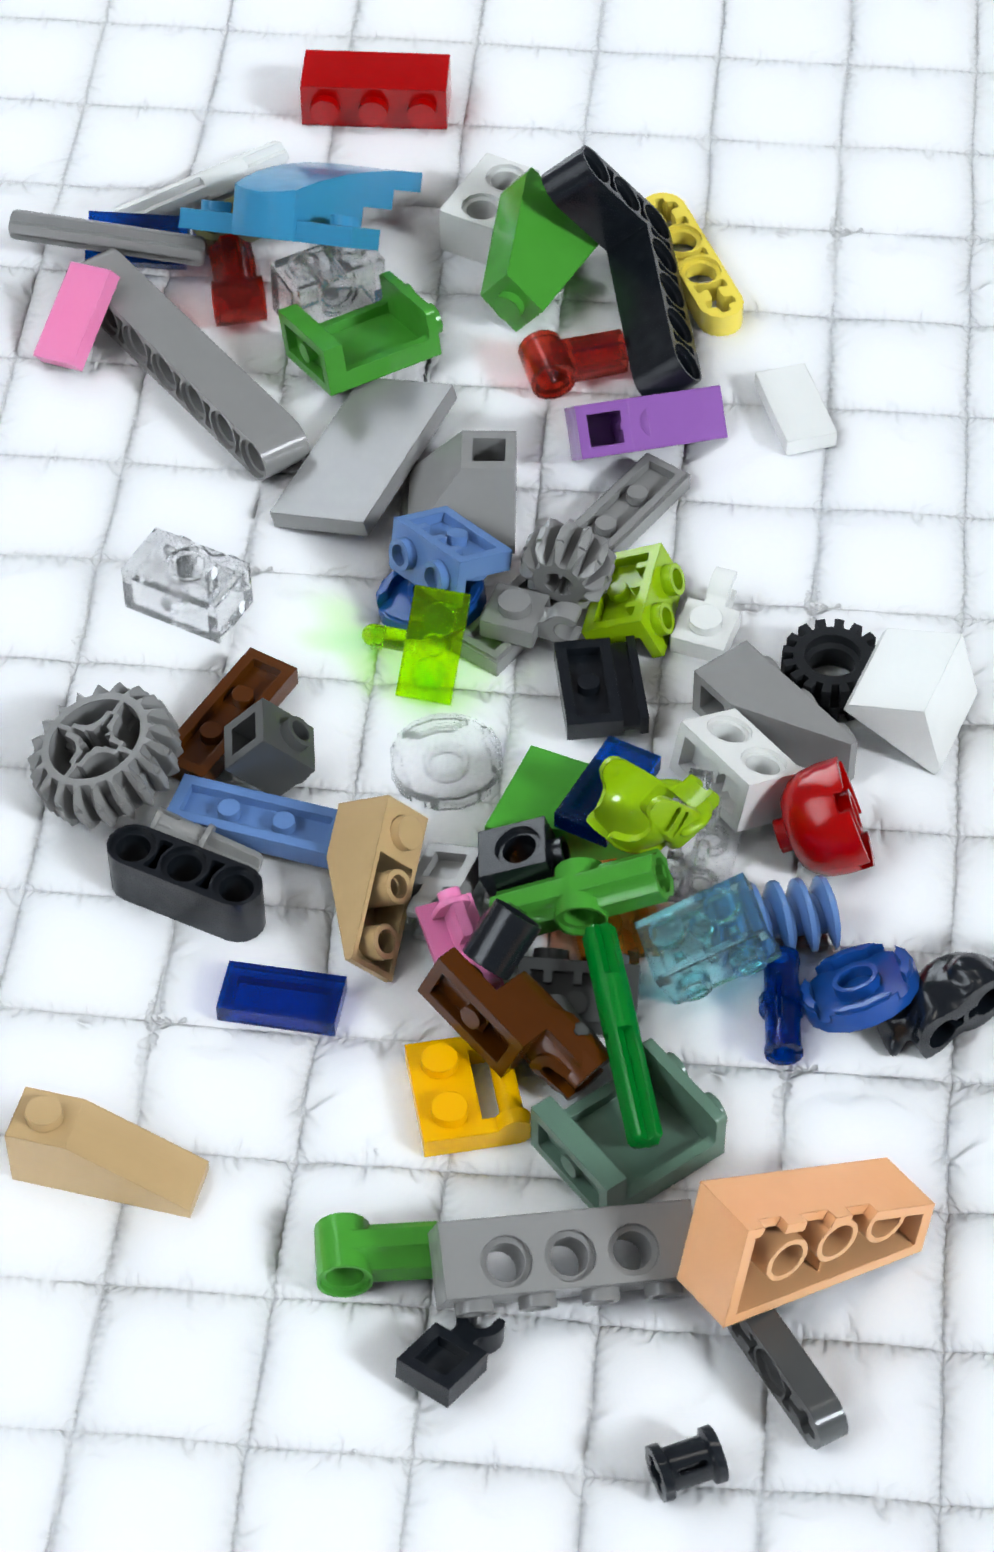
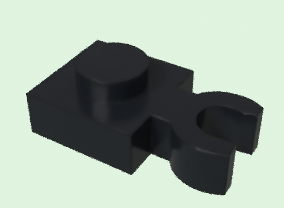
M477 1317L456 1318L455 1327L451 1331L435 1322L396 1359L395 1377L448 1408L487 1370L488 1354L494 1353L503 1344L505 1321L498 1318L487 1328L475 1327Z

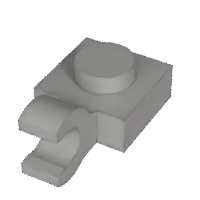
M497 583L479 620L480 636L533 649L538 637L553 642L578 640L582 627L576 624L582 613V607L568 601L557 602L550 607V595Z
M430 842L418 863L411 894L412 898L406 910L407 916L417 918L415 907L437 902V894L444 889L458 886L461 894L469 892L472 894L480 880L478 878V848ZM419 923L414 932L415 939L425 940Z

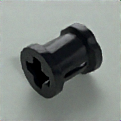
M709 1424L698 1427L695 1436L660 1447L658 1443H652L645 1446L647 1467L658 1495L664 1503L675 1500L677 1492L709 1480H713L716 1484L729 1480L726 1457L714 1429Z

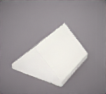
M887 628L881 634L843 709L934 775L941 770L978 693L963 634Z

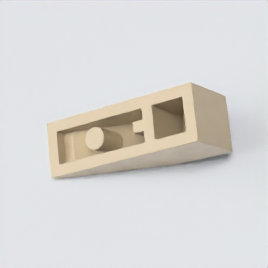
M25 1086L5 1133L12 1180L191 1218L209 1171L208 1160L86 1099Z

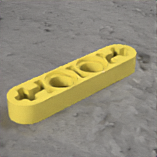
M655 193L645 198L659 211L666 224L667 221H671V226H668L673 245L684 244L694 248L690 251H675L686 306L698 327L709 335L719 337L737 332L743 322V298L685 202L680 197L670 193ZM701 275L710 277L713 280L708 283H696L690 281L689 278ZM716 300V307L712 308V302Z

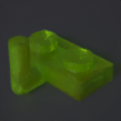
M415 585L407 629L379 624H369L364 627L362 639L370 649L379 651L385 648L403 652L395 693L396 697L452 707L472 598L471 594Z

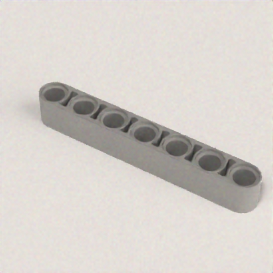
M109 248L80 262L86 265L109 269L120 277L100 327L255 478L264 481L307 458L310 453L309 443L299 423L118 250Z

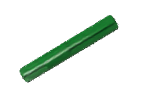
M608 922L600 925L592 924L586 927L582 941L627 1142L633 1149L651 1148L659 1144L663 1131L617 930Z

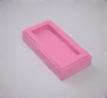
M71 261L33 356L45 363L83 371L120 277L109 269Z

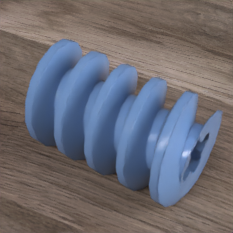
M822 875L815 876L812 879L809 891L800 878H792L789 881L786 893H784L779 882L769 880L765 884L762 897L756 885L752 882L745 883L742 886L739 899L731 886L722 885L718 889L715 903L712 905V933L716 957L719 962L724 961L727 946L731 943H734L741 960L748 958L751 941H758L765 957H771L774 941L780 938L788 955L795 954L798 937L805 936L812 952H818L822 934L829 935L835 950L840 945L841 924L837 900L827 878Z

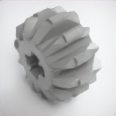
M550 518L545 526H536L534 532L529 535L523 548L524 553L521 558L519 573L528 579L527 587L529 589L548 594L550 599L559 602H573L586 609L590 602H599L602 595L607 592L612 581L611 576L615 570L614 563L617 555L611 549H608L609 540L607 538L595 536L592 533V526L587 528L579 527L571 518L565 524L557 519Z

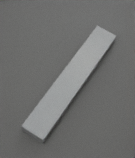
M646 453L586 510L575 523L582 528L592 526V533L595 536L605 537L609 540L608 549H611L613 552L627 550L690 489L691 475ZM521 574L509 584L531 590L527 587L528 579ZM550 599V607L559 601ZM484 608L476 620L452 639L453 653L497 677L527 647L480 636L479 620L485 610Z

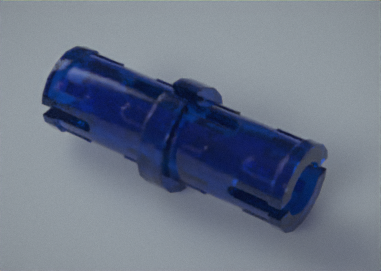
M775 946L767 949L762 954L764 991L758 998V1010L762 1019L765 1020L764 1054L766 1060L775 1065L787 1066L797 1063L803 1057L801 1019L805 1015L802 1006L804 1004V993L800 991L799 952L792 947Z

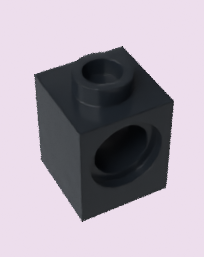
M545 816L478 832V878L489 897L495 896L497 891L553 877L555 867L561 861L571 858L565 838L563 836L556 838Z

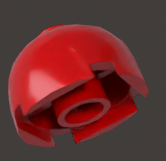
M836 756L799 771L786 784L780 797L782 817L772 820L781 851L786 853L793 850L803 867L820 875L838 876L875 866L868 831L863 832L859 816L862 812L842 761H839Z

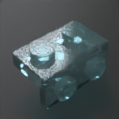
M743 872L634 922L654 981L673 1004L676 1005L685 1001L700 1000L710 994L712 989L735 978L754 975L763 970L768 963L782 956L779 944L767 929L752 885Z

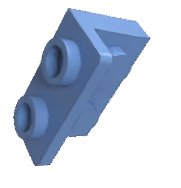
M448 506L394 517L392 539L389 545V566L392 570L453 611L463 607L466 580L481 581L487 575L510 570L513 550Z

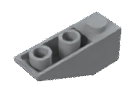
M747 640L694 671L692 709L697 714L703 716L736 708L796 765L807 768L815 763L837 756L838 760L842 761L849 779H854L858 740L849 727L833 719L818 705L809 691L803 688L800 689L781 672L779 666L771 657L762 655Z

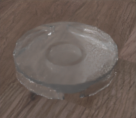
M458 713L430 714L410 722L397 733L390 748L391 780L402 796L411 802L412 797L423 801L425 808L437 811L462 810L482 802L491 794V787L497 781L499 784L503 775L502 744L492 728L474 717Z

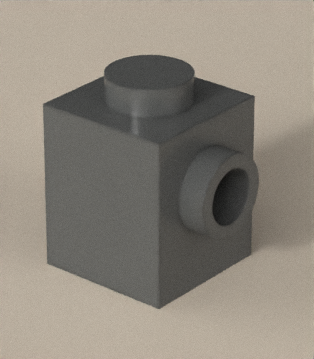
M261 698L224 726L225 770L263 792L282 796L295 785L304 782L315 771L314 728L300 717L291 715L264 698Z

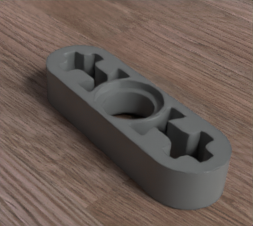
M775 1308L727 1327L738 1346L810 1447L817 1450L847 1435L848 1422L839 1399Z

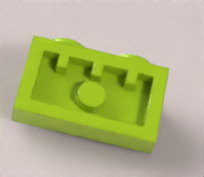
M662 543L614 552L617 557L614 563L615 570L611 576L610 586L599 602H590L581 633L585 639L610 638V643L625 642L626 636L634 635L635 639L640 638L652 658L663 657L666 653L670 634H672L675 628V615L679 599L685 591L683 571L679 564L673 563Z

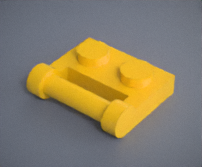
M462 1037L405 1045V1061L424 1157L518 1144L531 1137V1113L526 1108H523L515 1068L500 1078L489 1066L499 1114L496 1117L482 1119L471 1065L485 1063V1061Z

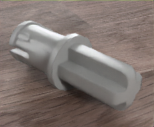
M161 806L149 826L165 834L248 865L258 872L262 866L263 856L260 852L216 833L217 827L213 824H209L206 828Z

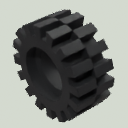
M825 619L815 620L814 630L805 623L798 627V635L792 632L787 637L786 645H783L781 672L800 689L803 688L809 691L818 705L837 722L839 721V714H844L847 721L854 720L856 718L843 709L876 646V637L871 632L862 636V626L853 623L849 630L845 629L844 620L835 619L834 627H827ZM832 665L844 668L850 673L841 676H828L818 673L813 669Z

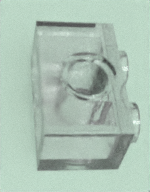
M317 245L270 262L273 309L279 316L278 310L298 304L315 321L322 323L380 301L382 290L379 274L385 272V259L376 250Z
M158 527L152 530L121 568L125 607L218 644L221 643L253 602L250 563L240 560L232 554L222 553L196 543L188 537L176 535Z

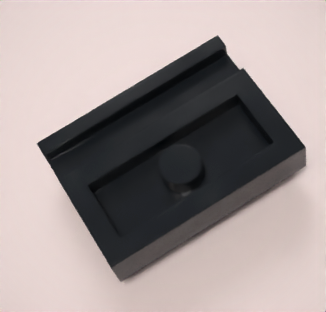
M634 635L626 636V642L610 643V638L554 642V662L567 740L622 736L626 729L639 728L640 734L649 733V713Z

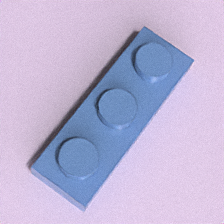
M184 773L167 808L168 811L206 828L209 824H213L217 827L216 833L260 853L328 869L326 856L337 809Z

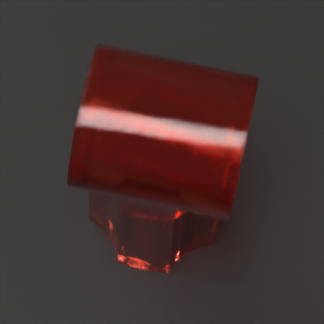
M234 234L219 236L218 241L208 247L213 280L210 281L216 327L267 321L262 275H257L251 242L244 241Z
M621 329L562 339L554 331L539 330L525 337L518 348V355L531 389L537 397L542 399L562 397L573 388L575 382L628 372V355Z

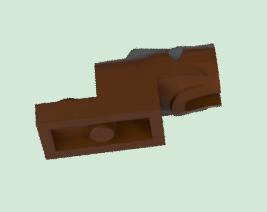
M453 947L437 959L417 990L500 1078L525 1060L537 1076L556 1092L560 1093L567 1101H570L589 1087L604 1071L601 1067L609 1063L607 1048L602 1044L594 1031L586 1026L567 998L561 994H549L526 971L516 975L496 990L484 978L482 972Z

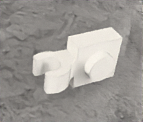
M716 566L709 581L705 600L701 601L688 597L670 637L671 652L710 662L730 650L741 620V611L732 609L737 595V590L732 589L737 578L738 571Z

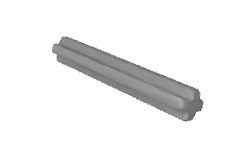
M21 209L12 211L8 225L10 237L16 240L97 252L115 248L124 256L192 266L204 265L208 251L207 240L203 236Z

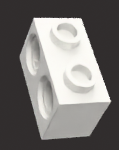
M487 152L439 209L440 249L486 265L500 194L531 167Z
M736 708L682 720L669 766L682 781L690 774H694L702 781L703 787L706 790L711 788L719 795L720 802L714 811L736 832L771 824L772 820L782 817L780 797L786 784L802 770Z

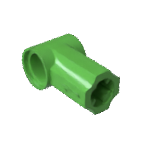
M348 1212L329 1214L321 1218L314 1227L315 1269L318 1289L332 1297L348 1298L367 1292L372 1287L373 1282L433 1279L428 1232L438 1221L370 1225L369 1221L363 1216Z

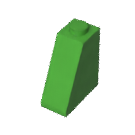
M533 167L528 169L500 194L480 294L495 310L496 314L505 320L515 332L546 309L599 245L554 204L543 186L542 177Z
M532 745L485 825V830L545 816L556 838L561 836L565 838L571 858L590 857L605 863L635 855L612 846L586 821L588 815L595 809L603 791V783L599 774L600 767Z

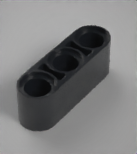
M125 825L116 829L109 836L106 845L112 889L123 900L231 942H247L256 938L263 931L266 924L262 877L257 870L144 825Z

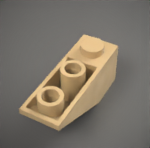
M390 795L339 803L326 856L345 960L384 982H392L407 917L406 910L411 899L428 822L427 817Z

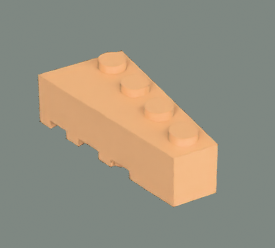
M887 1157L700 1181L677 1280L725 1328L922 1251L935 1203Z

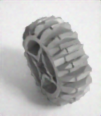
M121 682L117 683L110 691L98 684L93 695L84 697L77 692L76 702L68 708L58 705L59 716L55 720L42 721L44 735L32 739L34 753L27 760L32 772L30 775L33 781L32 785L41 797V800L50 812H54L57 817L61 816L71 826L81 822L90 830L94 829L101 820L113 828L118 817L122 815H127L135 820V810L143 804L154 807L153 795L157 791L170 790L168 776L180 772L177 758L184 753L179 738L181 736L178 731L179 726L164 703L157 699L154 694L149 695L139 685L129 689Z

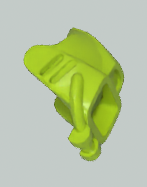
M610 756L600 765L599 774L603 783V791L595 809L588 815L586 821L612 846L624 852L639 854L657 848L661 850L665 846L671 849H678L684 846L708 824L712 811L719 805L720 798L711 788L706 790L703 787L702 781L694 774H690L683 781L677 779H658L619 756ZM672 798H678L682 803H679L673 800Z

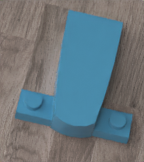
M299 162L276 165L258 170L235 183L233 213H231L232 202L202 199L201 209L180 207L178 228L378 251L380 230L360 228L362 225L363 207L392 210L394 190L421 193L423 173L324 162Z

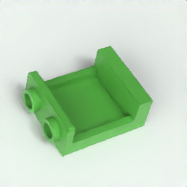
M390 271L379 274L382 290L380 301L322 323L315 321L298 304L278 310L286 355L330 396L442 354L439 333L443 331V323L437 308L432 303L428 304L415 293L410 284L403 283Z

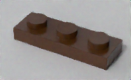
M250 647L178 729L181 734L179 738L184 753L177 758L180 772L170 777L181 782L185 773L216 780L225 769L224 726L261 698L279 706L298 684L297 668Z

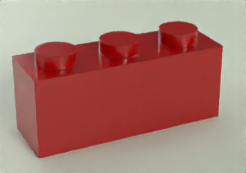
M305 49L300 82L302 125L447 130L451 98L450 54Z

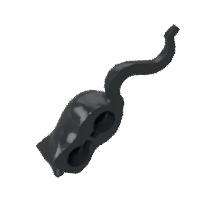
M973 952L949 953L934 959L919 973V990L911 1003L894 1017L876 1026L882 1042L891 1056H897L909 1041L914 1042L919 1052L926 1059L934 1056L959 1034L984 1025L994 1016V960Z

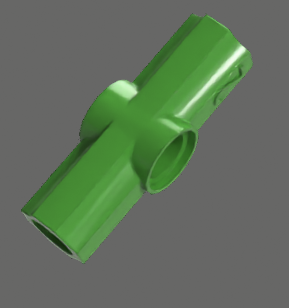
M658 848L605 863L590 857H574L561 861L555 867L553 877L497 891L495 896L490 897L489 906L492 905L495 899H500L506 903L511 902L527 913L529 918L541 926L542 929L538 935L560 930L572 936H583L586 927L592 924L600 925L607 923L608 917L667 902L668 897L674 896V882L668 867L667 858Z

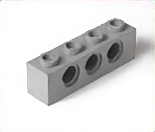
M691 1199L437 1222L428 1232L436 1310L455 1308L456 1318H473L493 1314V1304L518 1302L520 1312H535L558 1307L557 1298L581 1296L583 1306H597L621 1301L620 1292L644 1290L646 1300L668 1299L684 1294L683 1285L677 1280V1275L693 1214ZM626 1240L637 1247L641 1256L639 1269H626L617 1262L614 1256L615 1241ZM565 1246L575 1253L579 1263L576 1275H563L553 1267L550 1259L552 1247ZM502 1252L513 1260L516 1267V1276L513 1281H499L490 1274L487 1268V1256L489 1253Z

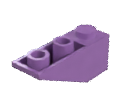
M720 385L585 404L564 409L572 461L728 437Z

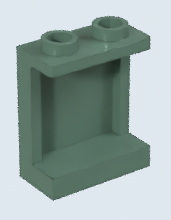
M652 1038L643 1042V1048L663 1131L658 1145L651 1148L633 1149L628 1144L614 1080L566 1109H563L552 1096L531 1107V1145L588 1208L645 1203L724 1153L727 1114L723 1105L712 1093H704L689 1078L682 1061L674 1053H666Z

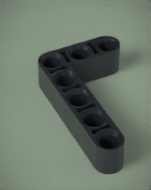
M584 145L543 173V186L554 204L607 251L629 365L638 392L641 396L688 390L701 381L702 374L670 230L662 215L647 199L593 149Z

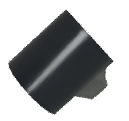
M495 899L492 905L488 906L480 917L475 931L462 951L486 970L500 978L509 980L542 928L518 906L511 902L506 903L500 899Z

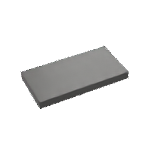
M378 378L354 387L270 511L275 527L368 537L457 400L453 384Z

